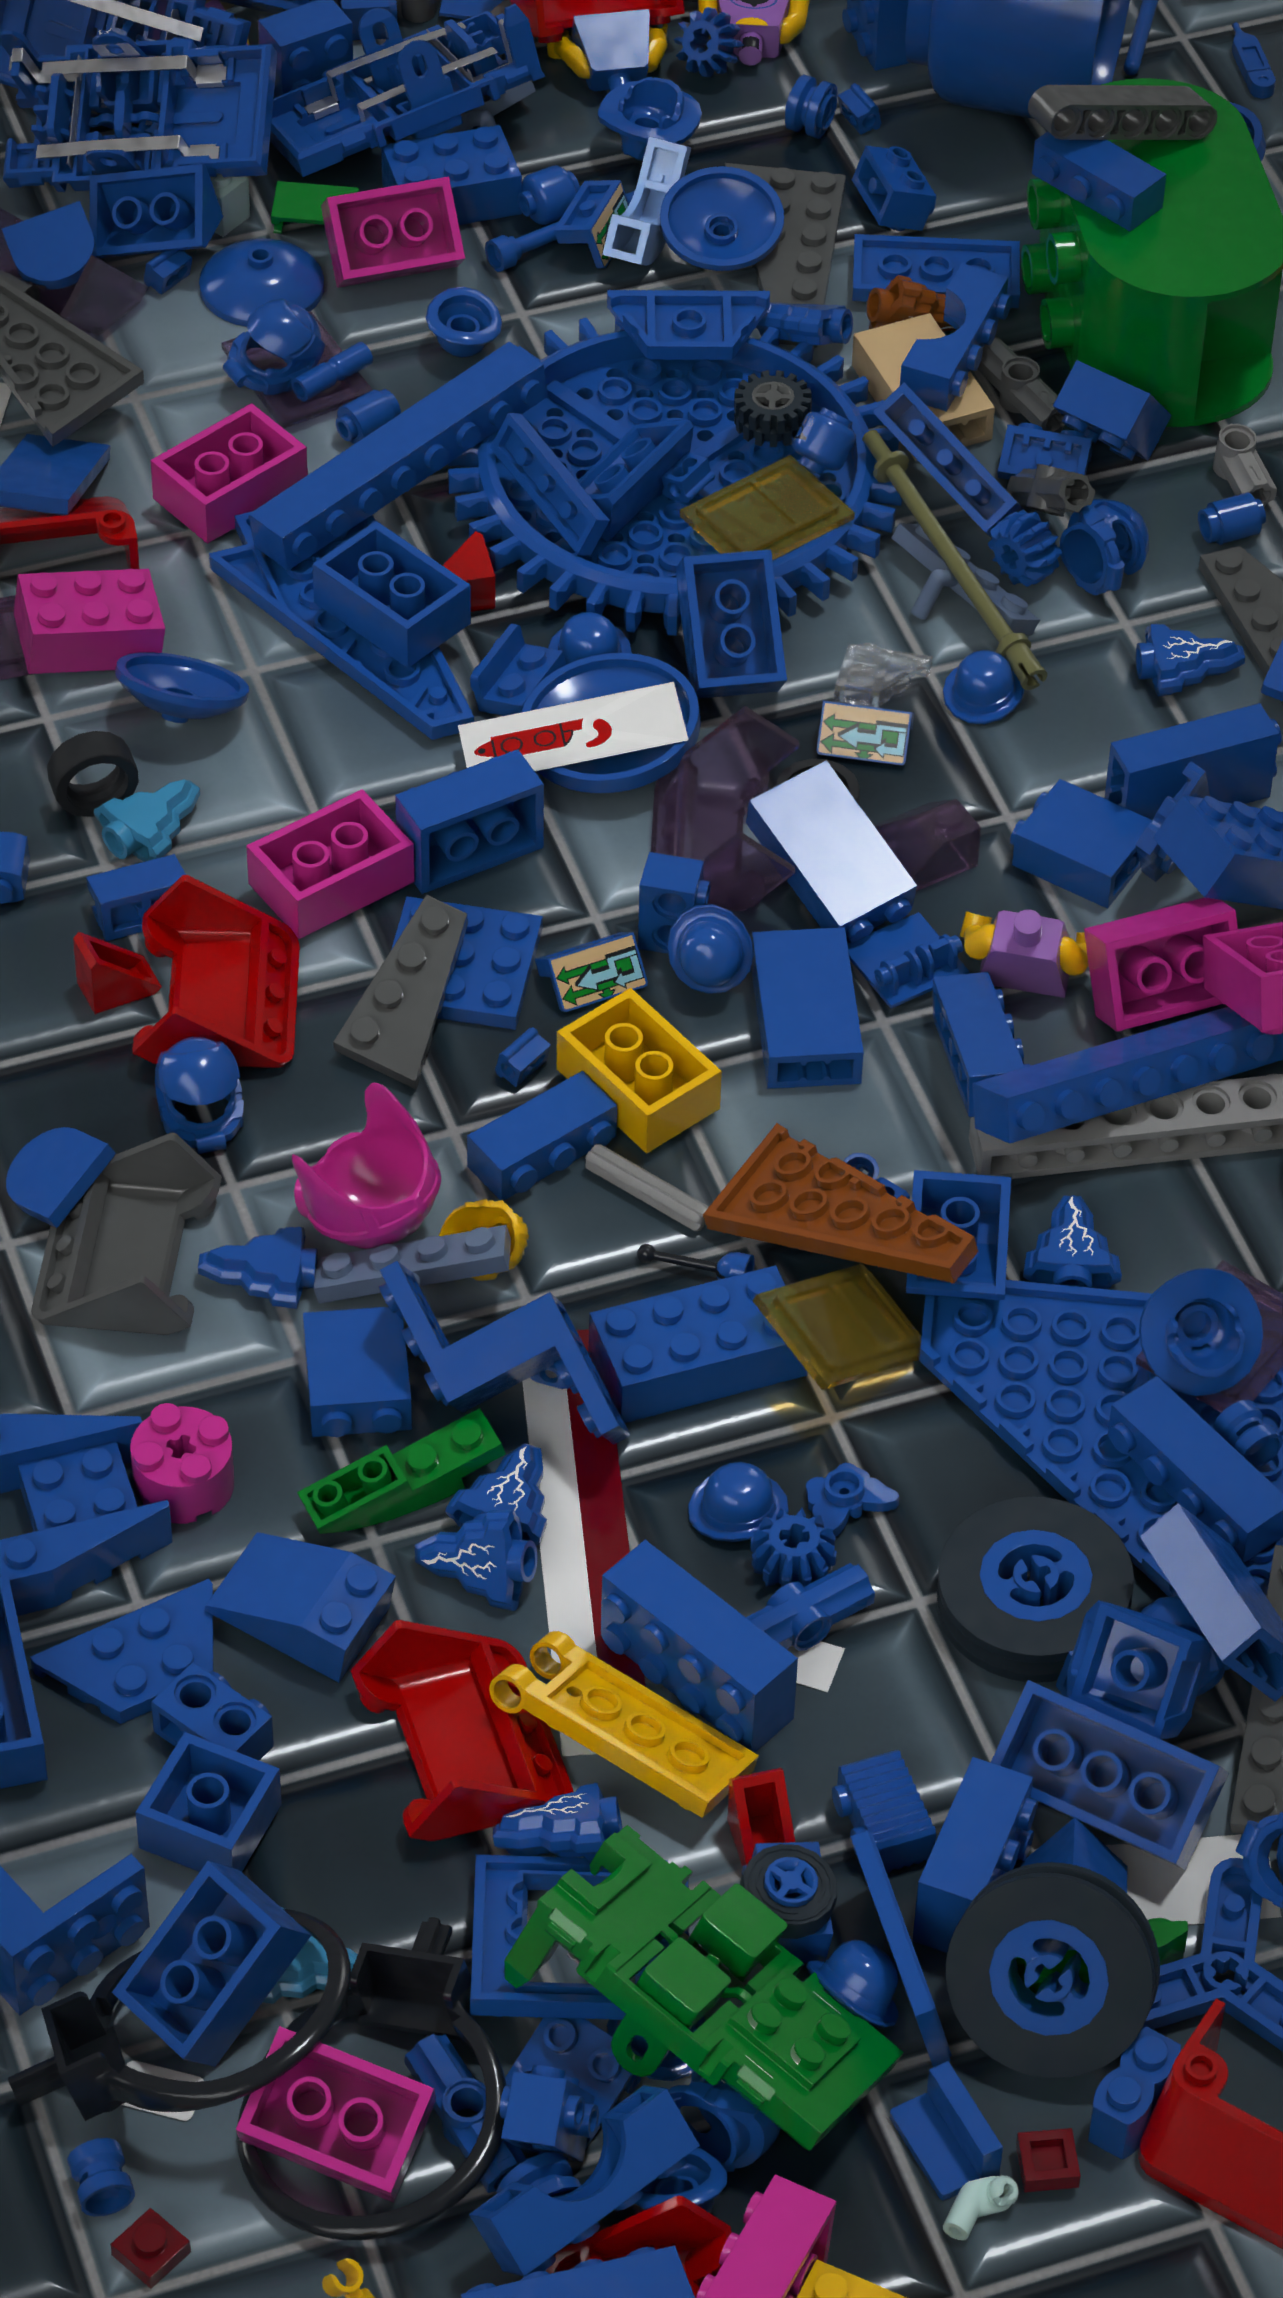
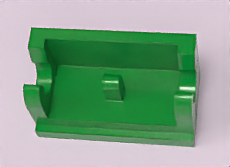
M277 181L271 213V223L274 224L273 233L282 234L285 222L324 225L321 205L326 198L359 192V188Z

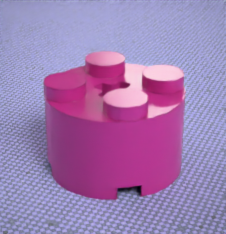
M171 1403L156 1406L151 1411V1416L138 1426L130 1444L135 1494H137L143 1505L168 1500L171 1523L187 1524L196 1522L198 1515L211 1510L212 1515L227 1504L234 1489L232 1439L226 1420L195 1407H177Z

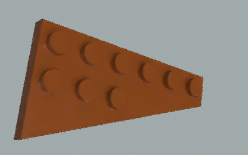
M777 1123L703 1214L707 1229L950 1283L956 1282L978 1253L975 1237L936 1214L927 1216L916 1210L914 1202L903 1195L899 1198L887 1193L884 1184L837 1157L831 1159L824 1157L817 1152L816 1145L805 1139L798 1142L789 1136L786 1128Z

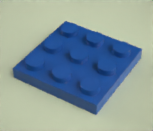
M406 896L392 948L423 899ZM444 902L467 913L468 925L453 974L450 975L445 990L441 1013H438L437 1018L516 1030L543 929V916Z

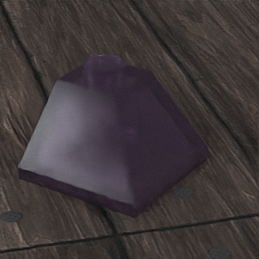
M958 799L929 802L874 825L917 884L916 891L978 866L981 827Z

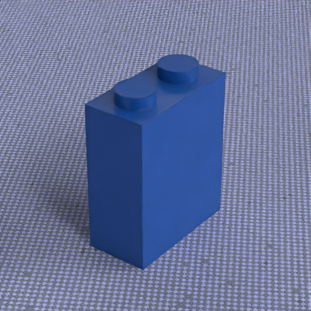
M1059 779L1049 793L1043 792L1038 797L1033 812L1026 821L1021 819L1014 827L1010 837V844L1014 846L1012 866L1108 909L1140 869L1136 843L1152 820Z
M389 1307L303 1313L304 1348L312 1437H341L348 1434L376 1432L386 1434L395 1431L412 1430L411 1392L406 1342L401 1332L404 1329L403 1318L400 1319L396 1312L392 1313Z

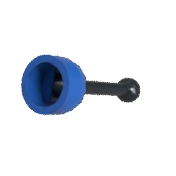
M650 1244L641 1245L637 1251V1257L643 1263H651L656 1260L716 1272L717 1280L754 1271L755 1267L754 1255L741 1252H729L716 1263L656 1251Z

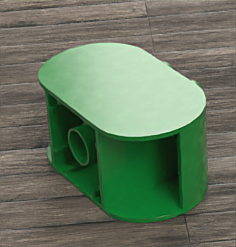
M1139 78L1101 84L1190 87L1217 111V123L1207 136L1197 140H1108L1166 174L1163 208L1132 231L1119 226L1040 178L1029 180L1027 186L1029 219L1032 228L1040 230L1039 243L1023 245L1021 270L1027 294L1044 293L1046 299H1042L1040 305V325L1045 347L1047 349L1063 348L1071 370L1076 360L1150 393L1172 415L1166 427L1198 426L1230 418L1255 404L1265 394L1272 380L1273 358L1271 351L1283 271V215L1246 122L1237 108L1229 101L1205 88L1167 79Z

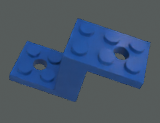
M398 1261L380 1269L386 1282L379 1286L380 1292L391 1312H396L400 1319H405L408 1327L401 1331L413 1355L415 1357L419 1356L423 1363L427 1362L431 1371L426 1373L424 1377L437 1401L441 1400L445 1406L451 1405L464 1413L555 1365L566 1388H570L574 1394L579 1392L584 1403L577 1406V1410L590 1433H594L596 1438L603 1436L613 1445L631 1436L564 1305L550 1292L450 1345L414 1274Z
M130 1854L44 1913L0 1866V1995L19 2016L33 2006H41L50 2001L58 1989L77 1976H85L98 1967L103 1958L121 1946H129L135 1943L145 1930L150 1927L144 1866Z

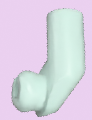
M1005 2175L989 2176L965 2183L960 2189L943 2224L944 2232L954 2239L966 2240L977 2218L1007 2210L1016 2202L1019 2195L1017 2183Z

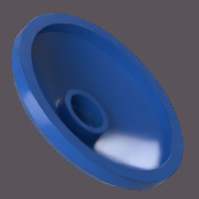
M709 167L684 176L669 189L661 205L660 227L667 245L684 261L703 269L732 271L751 266L764 259L773 251L782 236L784 210L776 191L761 177L734 167Z
M256 238L236 242L214 254L202 268L199 288L204 304L212 313L227 322L247 327L249 315L258 307L272 300L285 299L310 313L322 298L324 275L317 260L302 248L282 240Z
M143 652L125 655L119 658L116 663L115 675L123 688L144 706L162 713V718L175 723H186L188 719H208L233 711L247 701L249 694L248 684L237 674L218 665L191 657Z

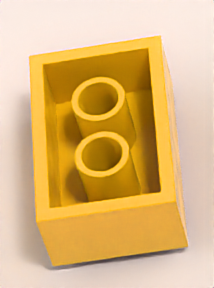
M632 988L627 989L557 1031L556 1069L566 1079L584 1071L617 1104V1127L646 1154L720 1109L722 1071Z

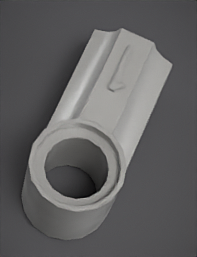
M1226 425L1220 430L1212 465L1213 470L1219 477L1228 481L1235 495L1249 492L1255 499H1260L1265 507L1268 502L1275 499L1277 488L1255 449L1257 442L1256 433L1246 425Z

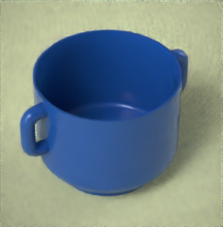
M909 0L905 34L906 57L909 63L928 66V75L933 89L944 101L959 106L1032 118L1028 112V103L1031 96L1042 86L1101 85L1113 81L1130 0Z

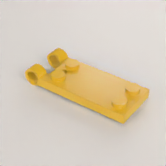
M560 1631L549 1632L533 1645L530 1650L532 1667L540 1676L551 1680L550 1682L545 1684L538 1680L525 1666L512 1664L498 1674L489 1686L492 1701L502 1711L518 1713L522 1709L526 1710L547 1723L552 1729L562 1732L677 1802L685 1810L691 1811L701 1818L706 1816L729 1794V1779L751 1774L759 1758L758 1754L580 1648L567 1634ZM547 1647L556 1652L561 1663L556 1662L550 1656ZM507 1681L513 1683L518 1688L521 1697L512 1692Z

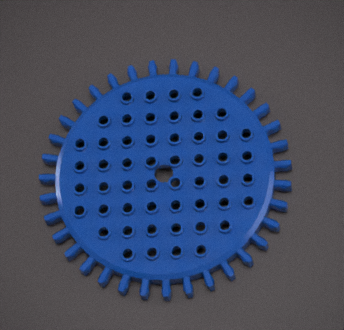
M587 317L579 319V342L570 346L562 341L552 330L544 332V352L548 356L542 360L519 346L520 349L544 364L548 393L547 398L522 415L577 481L636 424L690 419L694 426L690 453L708 458L710 469L715 474V478L688 503L667 498L661 490L609 542L600 538L591 555H577L490 447L498 431L448 463V466L470 467L448 469L449 494L471 493L455 496V517L457 522L487 516L486 518L469 523V537L476 531L483 534L485 544L498 539L502 540V542L490 548V560L494 572L518 560L525 563L517 569V590L524 593L543 578H546L553 583L549 588V608L557 611L575 593L587 598L586 612L602 615L607 604L624 608L625 628L629 632L636 631L641 622L642 611L664 613V626L667 635L673 636L677 635L681 625L676 567L683 557L771 549L778 606L790 617L796 614L797 594L793 589L801 585L806 587L821 601L829 598L830 578L823 573L825 569L829 568L851 582L857 578L859 558L847 552L848 548L874 559L879 555L881 534L862 526L892 533L895 526L896 508L879 504L901 506L902 498L891 482L881 483L875 479L873 471L877 461L862 439L864 434L870 431L868 429L884 425L873 413L884 400L859 407L855 406L868 399L869 380L862 376L838 386L835 382L843 378L844 358L836 355L816 368L810 364L813 360L814 345L800 342L790 352L779 347L780 330L771 326L764 331L759 340L749 336L733 360L647 359L616 318L615 332L602 335L597 333ZM769 370L770 376H776V370L784 371L785 378L792 373L797 375V382L803 379L807 383V388H810L812 392V412L820 413L822 407L853 422L850 429L856 434V441L843 467L838 471L825 468L821 476L798 464L802 456L794 451L792 444L784 446L782 441H778L777 447H770V442L764 441L763 446L755 445V438L749 442L745 440L743 433L738 434L736 424H734V393L736 388L739 389V383L742 380L748 382V376L753 373L758 378H761V371ZM888 428L871 429L878 431L891 452L898 451L899 440Z

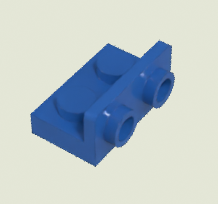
M1020 423L1018 426L1008 424L997 471L998 478L1009 480L1011 476H1016L1023 469H1036L1037 464L1048 465L1086 476L1088 462L1091 461L1092 439L1085 438L1082 433L1073 430H1063L1060 433L1044 431L1042 427L1032 423Z
M511 623L471 674L470 685L474 691L478 710L502 716L521 713L524 703L533 689L549 674L567 665L564 652L562 650L525 644L521 626Z

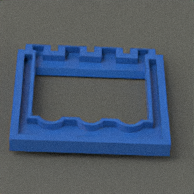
M476 1855L470 2015L623 2020L626 2013L591 1984L527 1982L516 1989L505 1979L504 1960L527 1924L528 1890L549 1891L571 1868L594 1887L611 1874L607 1869L604 1868L594 1876L590 1872L589 1865L591 1861H588L586 1858ZM688 1879V1881H687L686 1884H685V1886H687L688 1888H689V1879ZM688 1928L684 1933H686L690 1937ZM665 1938L660 1942L665 1946L664 1951L669 1946V1943ZM646 1967L635 1975V1985Z

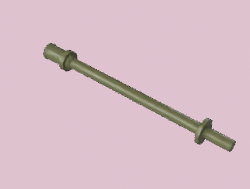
M877 430L866 432L862 438L863 442L877 461L873 471L875 479L881 483H892L999 642L996 653L1004 656L1010 663L1011 669L1020 681L1024 690H1032L1040 686L1034 675L1037 674L1039 679L1044 682L1047 678V671L1041 666L1030 650V640L1024 633H1014L905 473L909 463L908 456L903 451L891 452Z

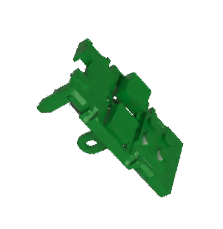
M626 1825L618 1833L614 1832L603 1842L589 1865L590 1872L594 1876L604 1868L611 1874L593 1887L571 1868L559 1879L554 1887L539 1898L536 1910L504 1960L505 1979L516 1989L529 1982L536 1976L539 1969L550 1960L560 1944L569 1952L567 1955L579 1964L576 1968L577 1973L626 2013L613 2034L611 2041L612 2052L617 2062L626 2071L640 2077L649 2076L660 2067L668 2052L671 2051L711 2085L715 2086L720 2081L727 2083L803 2148L810 2151L894 2068L904 2052L867 2021L851 2014L823 1991L824 1987L819 1983L818 1974L814 1972L804 1982L796 1977L804 1963L778 1943L787 1928V1923L743 1886L734 1884L722 1896L705 1881H702L693 1890H690L685 1886L693 1873L688 1867L680 1868L673 1862L669 1864L639 1839L641 1835L629 1825ZM699 1920L690 1937L684 1933ZM665 1938L669 1946L663 1951L665 1946L660 1942ZM723 1963L726 1967H728L729 1971L721 1964ZM760 1963L764 1968L746 1985L743 1984L752 1969ZM644 1967H646L642 1975L640 1976L639 1980L637 1981L636 1985L630 1981ZM721 1997L737 1998L744 2003L738 2008L728 2000L694 2032L690 2031L718 2003ZM635 2035L642 2036L648 2043V2049L643 2057L637 2056L631 2049V2042Z

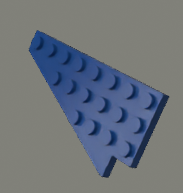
M251 512L234 516L235 529L243 545L209 553L210 568L214 573L431 740L458 734V725L474 722V715L439 646L407 668L314 603L313 563L376 521L373 514L289 571L255 548L249 519Z

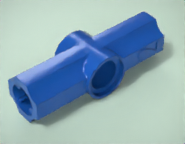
M849 1563L805 1587L800 1582H791L784 1585L770 1597L765 1608L746 1618L784 1648L788 1649L794 1646L799 1651L807 1650L820 1643L827 1636L833 1624L873 1604L875 1592L870 1584L867 1573L859 1564L852 1565Z
M432 2034L418 2041L415 2047L405 2055L404 2062L415 2081L434 2088L436 2102L433 2109L442 2121L444 2137L451 2144L459 2147L464 2157L467 2158L476 2144L484 2122L486 2087L482 2082L474 2079L446 2034L441 2036ZM462 2109H471L478 2114L473 2117H461L456 2112ZM502 2140L493 2162L480 2179L487 2193L497 2192L502 2179L514 2167L527 2160L520 2148L505 2140Z

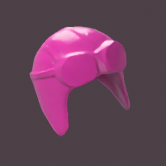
M375 1082L371 1083L365 1090L367 1122L361 1133L352 1132L333 1142L327 1149L326 1154L313 1166H309L298 1155L292 1154V1164L298 1176L294 1195L299 1213L309 1219L314 1228L321 1234L341 1243L362 1249L376 1248L383 1244H394L413 1234L429 1214L441 1185V1173L438 1163L434 1159L416 1121L388 1088Z

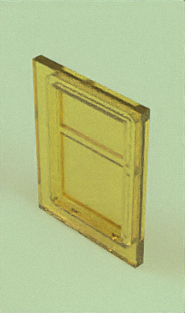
M789 455L680 509V517L720 554L771 549L772 560L853 520L855 512L804 466L799 465V462L792 455Z
M863 1263L757 1294L752 1300L821 1390L919 1360L921 1346L919 1332Z

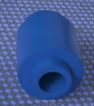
M387 389L380 391L371 390L338 409L336 419L337 431L345 441L355 444L401 414L399 403L395 396Z
M1249 492L1210 502L1205 509H1201L1198 512L1199 528L1204 540L1207 543L1216 542L1219 545L1257 535L1261 532L1262 524L1266 522V513L1261 500L1255 499Z

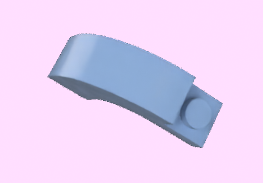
M652 137L648 138L634 195L622 215L612 214L602 255L645 266L652 264L658 258L666 244L660 227L662 201L669 189L685 176L691 147Z

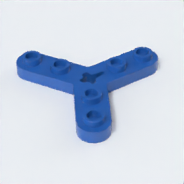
M1229 1858L1221 1861L1214 1867L1208 1890L1200 1954L1160 1966L1159 1985L1155 2001L1142 2028L1149 2027L1154 2030L1205 2014L1217 1998L1226 2003L1224 2011L1283 2052V1981L1255 1962L1262 1897L1249 1886L1251 1881L1244 1870L1242 1858ZM1229 1969L1235 1973L1233 1981L1226 1979L1219 1983L1215 1980L1216 1971L1223 1974Z

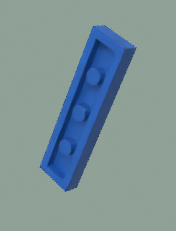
M508 413L490 448L577 555H591L610 520L525 417L518 413Z

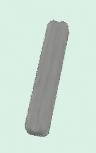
M601 1144L594 1145L591 1151H588L585 1157L586 1169L693 1231H700L706 1225L703 1217L704 1212L709 1207L706 1204Z

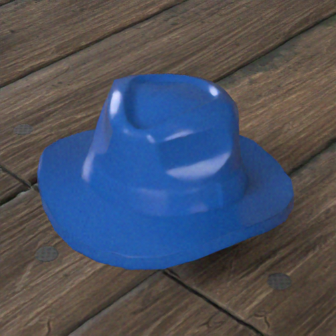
M647 77L639 81L627 82L617 86L605 96L598 109L599 122L619 133L622 139L621 148L623 154L639 161L644 159L649 137L682 144L695 133L702 116L699 102L691 95L681 91V88L673 81L656 77Z
M1213 1268L1192 1269L1165 1282L1147 1300L1140 1318V1344L1148 1365L1165 1384L1177 1392L1192 1396L1211 1395L1233 1387L1251 1372L1261 1352L1263 1340L1262 1316L1248 1288L1234 1275Z

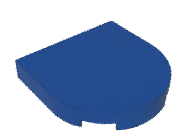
M80 201L2 228L4 238L19 275L23 280L46 286L47 289H61L80 281L97 255L96 242Z
M62 1127L46 1131L28 1142L12 1161L6 1177L8 1195L23 1212L57 1228L116 1153L107 1143L74 1128Z

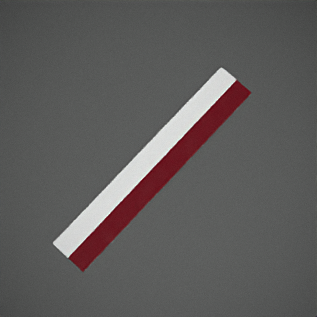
M589 1329L577 1330L588 1351ZM546 1370L545 1373L548 1377H557L554 1372ZM531 1378L522 1381L529 1445L541 1448L543 1462V1478L538 1488L545 1497V1504L541 1514L547 1519V1526L540 1543L549 1632L560 1631L567 1634L577 1646L646 1687L645 1676L639 1665L624 1653L621 1655L614 1653L605 1644L601 1636L602 1575L630 1552L617 1443L613 1445L603 1436L596 1438L594 1433L588 1431L577 1410V1406L584 1403L579 1392L574 1394L570 1388L559 1389L534 1382ZM551 1649L552 1658L556 1662L561 1663L559 1656ZM560 1732L562 1756L596 1754Z

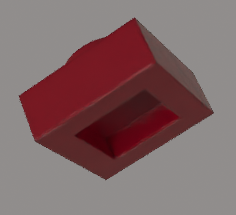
M1072 2128L1017 2133L1016 2148L1024 2192L1079 2188L1081 2175Z
M151 2207L110 2244L111 2255L150 2289L191 2253L190 2240Z

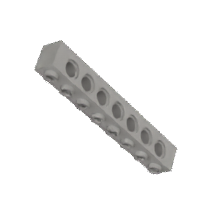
M1269 1074L1266 1076L1223 1079L1209 1082L1011 1144L975 1129L974 1117H971L969 1143L978 1175L1004 1176L1017 1179L1283 1149V1074Z

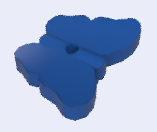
M842 1463L825 1478L814 1477L806 1483L808 1510L812 1512V1517L821 1515L824 1528L833 1529L835 1537L845 1528L849 1517L859 1518L862 1515V1510L883 1512L896 1509L899 1506L898 1492L885 1486L878 1479L870 1478L868 1472L851 1463Z

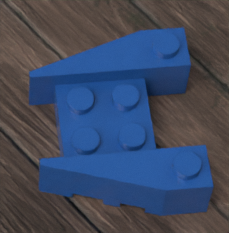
M0 1414V1494L21 1489L33 1528L31 1533L0 1540V1577L9 1576L17 1616L57 1607L71 1599L72 1591L90 1581L98 1584L111 1577L112 1569L135 1556L142 1560L173 1542L168 1500L138 1507L124 1464L131 1463L130 1444L134 1432L142 1423L141 1416Z

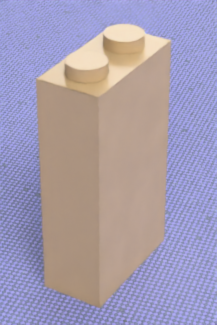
M931 313L854 333L852 367L859 377L865 376L869 380L868 391L876 402L885 401L900 386L901 365L916 339H936L946 335ZM969 372L963 395L961 397L955 396L947 412L929 407L965 447L992 439L995 413L994 405L972 373Z

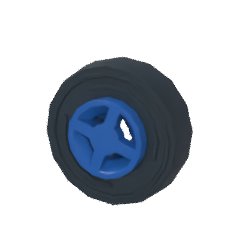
M778 1844L761 1850L750 1859L740 1881L741 1886L787 1923V1928L781 1938L799 1939L816 1933L829 1921L837 1901L836 1878L829 1864L816 1852L799 1845ZM788 1893H795L793 1898L786 1897Z

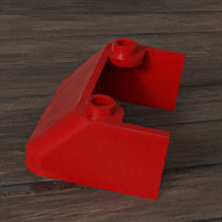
M1216 1998L1174 2061L1141 2137L1138 2160L1143 2171L1153 2179L1283 2249V2132L1219 2098L1227 2085L1228 2067L1224 2059L1216 2053L1226 2004Z

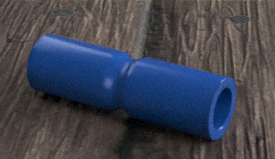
M358 342L331 357L328 362L320 363L292 379L291 386L293 392L299 400L305 402L334 386L337 381L345 380L373 363L372 353L366 344Z

